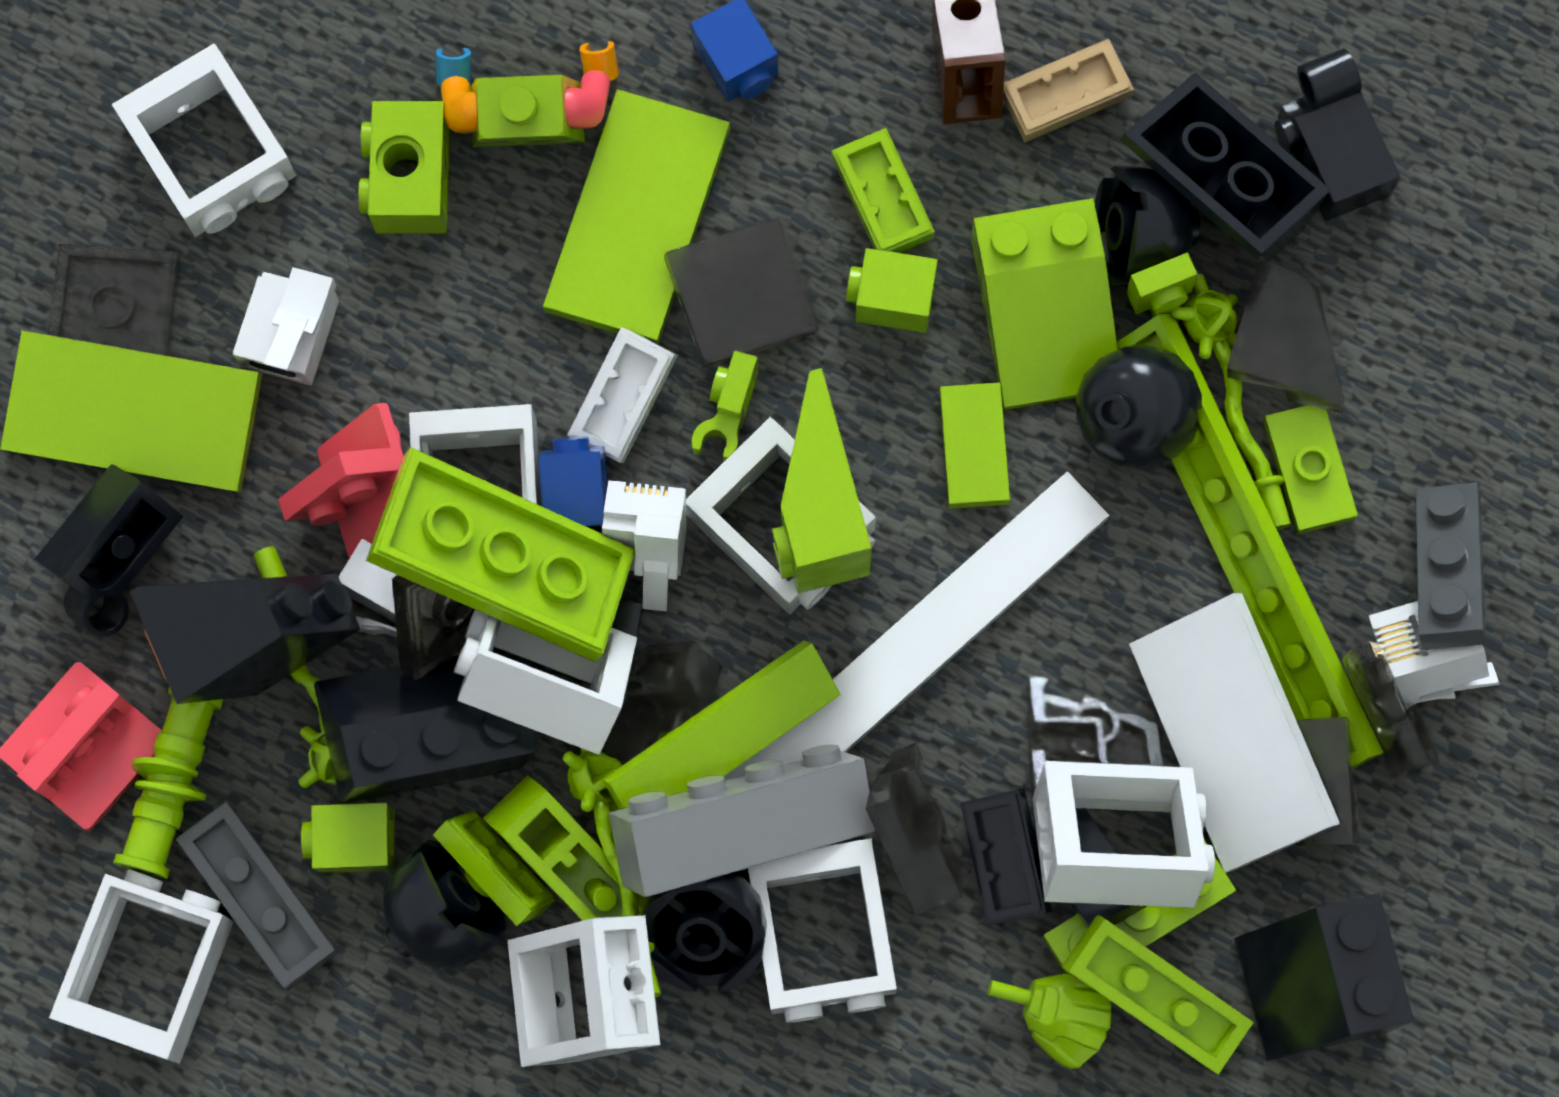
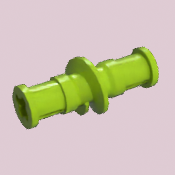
M170 687L167 693L172 697L162 732H158L154 743V757L134 758L131 764L133 771L146 780L135 782L134 787L142 790V795L136 800L131 815L134 817L123 854H116L113 861L118 867L159 879H168L170 869L165 867L175 833L180 830L184 818L183 807L185 802L206 800L207 794L192 785L191 782L198 775V771L195 769L203 758L206 748L203 744L214 710H221L223 699L177 704Z

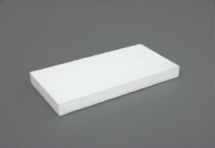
M1233 593L1129 644L1180 767L1193 768L1196 793H1202L1205 796V827L1225 873L1237 870L1340 825L1242 593Z

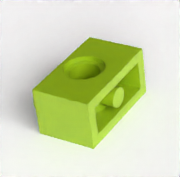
M372 101L371 122H362L361 152L363 158H370L369 178H361L359 181V209L361 214H368L375 233L447 234L450 128L444 119V101ZM411 159L418 162L415 171L408 176L395 177L389 174L393 165L400 160Z

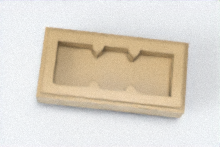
M1108 38L1005 82L1003 99L1025 143L1131 98L1134 88Z

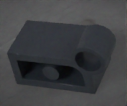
M1343 48L1298 66L1297 76L1304 97L1281 106L1278 114L1279 120L1275 121V131L1281 147L1289 154L1294 153L1297 160L1331 189L1319 207L1325 221L1391 196L1400 179V174L1361 93L1360 74L1351 54Z
M111 464L34 560L69 586L64 597V608L67 615L88 632L99 637H107L117 633L128 619L129 607L127 600L122 595L123 591L184 516L142 481ZM104 596L103 605L95 615L88 617L89 609L93 602Z

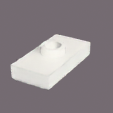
M621 327L567 435L569 437H589L590 447L605 446L606 456L619 463H624L678 355L627 328Z

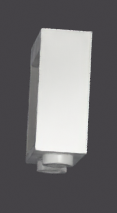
M215 43L112 104L194 237L205 231L208 234H212L225 229L237 218L236 212L256 200L259 203H264L278 197L288 187L287 181L296 177V173L287 155ZM225 90L266 154L189 199L149 135Z
M531 404L409 413L410 447L432 457L433 450L520 444L522 496L524 499L541 506L537 420Z
M769 417L686 499V516L790 615L800 604L807 610L812 608L829 591L831 586L798 594L794 578L790 581L782 579L780 573L720 516L780 456L790 464L795 439L774 419ZM859 501L872 547L876 540L870 535L875 531L876 517Z
M474 610L465 633V638L467 639L454 669L455 673L464 676L457 701L599 755L622 708L637 637L611 628L603 655L596 662H593L478 610ZM497 647L591 684L590 689L493 653V648Z
M1044 761L1032 800L1045 902L1195 907L1204 883H1210L1213 879L1215 855L1212 845L1204 843L1202 830L1206 822V799L1204 794L1196 793L1193 768ZM1075 808L1170 812L1177 856L1081 852Z
M865 839L823 846L748 868L750 884L760 895L767 920L762 959L771 1013H784L786 1023H795L822 1018V1006L847 1002L848 1013L886 1007L884 996L896 994L897 988L872 840ZM860 873L877 976L784 991L767 888Z
M128 869L124 880L105 874L49 1018L180 1064L234 921L218 913L221 902L208 896L186 890L182 900L159 893L163 882L145 874ZM127 901L206 928L167 1032L87 1004Z
M645 915L591 918L507 940L521 1067L572 1063L660 1045ZM580 945L590 1029V1036L576 1039L566 948ZM625 977H628L631 981V989L629 991L624 986ZM555 993L560 998V1004L558 1007L556 1006Z

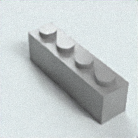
M821 745L804 750L802 752L803 760L785 765L780 760L757 762L745 767V776L725 781L723 776H708L688 782V791L666 797L665 792H649L630 798L628 800V808L609 813L622 885L643 897H648L876 832L864 758L840 751L838 745Z

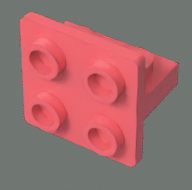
M387 403L373 404L318 447L317 454L321 466L278 499L285 522L310 519L311 525L322 526L338 521L349 559L361 539L372 544L404 456L401 449L400 434L393 423Z
M76 662L0 747V758L18 773L17 776L34 791L54 803L83 829L90 831L140 776L131 767L134 758L154 757V743L158 732H162V730L83 663Z

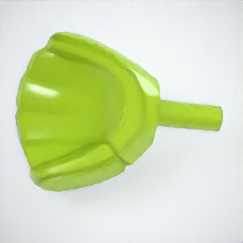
M1073 974L1052 975L1035 979L1031 982L1028 990L991 980L989 983L987 995L1024 1005L1022 1014L1028 1029L1032 1032L1033 1040L1053 1060L1069 1069L1080 1068L1100 1050L1107 1038L1112 1017L1111 1001Z

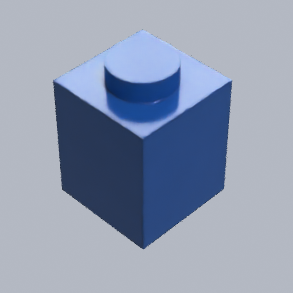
M733 0L690 24L693 46L727 102L740 95L744 99H749L761 94L772 85L773 77L779 75L778 54L745 0Z
M585 436L553 439V450H544L538 455L542 507L584 526L603 525L608 487L605 446L590 447L589 437Z

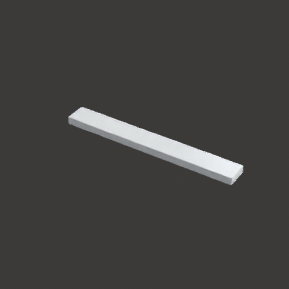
M1067 471L833 679L841 694L840 696L725 775V781L745 776V767L757 762L780 760L785 765L803 760L802 752L816 746L838 745L840 751L847 753L1108 520L1109 514Z

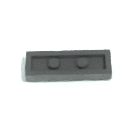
M1478 482L1416 488L1418 620L1422 650L1486 644L1481 496Z
M227 801L176 838L178 844L284 989L290 990L339 953Z

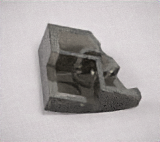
M1369 641L1350 650L1342 659V663L1384 752L1383 757L1393 780L1439 763V758L1416 704L1404 702L1381 644Z

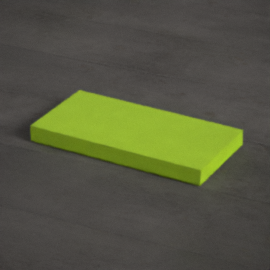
M617 89L543 304L545 313L618 334L621 327H624L659 345L731 130L730 122Z
M21 330L0 450L107 469L113 464L129 473L242 492L263 373Z
M410 447L401 461L366 561L596 662L604 653L635 549Z

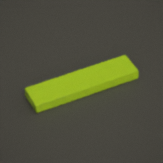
M803 640L602 780L620 810L628 808V800L640 794L665 792L666 797L686 792L688 791L687 783L692 780L708 776L724 777L841 694L814 645Z

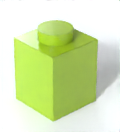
M866 248L863 267L851 266L846 294V302L856 303V322L927 333L938 259Z
M388 803L311 805V821H303L301 828L303 858L312 859V869L320 873L393 871L395 869V809Z

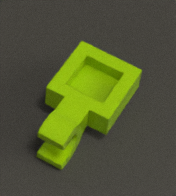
M1188 252L1131 275L1126 294L1135 314L1150 310L1153 318L1158 314L1171 313L1172 309L1177 308L1188 300L1187 294L1192 292L1197 277L1196 269Z
M734 351L729 369L721 366L718 367L710 393V401L718 403L717 414L712 419L699 424L692 435L693 454L701 456L705 441L713 436L721 437L727 443L723 453V462L739 448L738 434L740 428L742 429L759 374L758 357Z

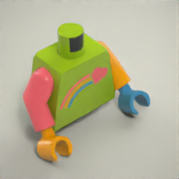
M609 41L608 47L600 51H591L589 43H584L580 46L584 74L581 82L564 75L488 77L475 79L471 87V51L468 48H463L462 56L448 57L442 54V48H438L435 53L436 84L441 87L445 122L456 133H472L473 147L585 143V129L595 127L602 121L605 114L610 81L619 76L614 42Z

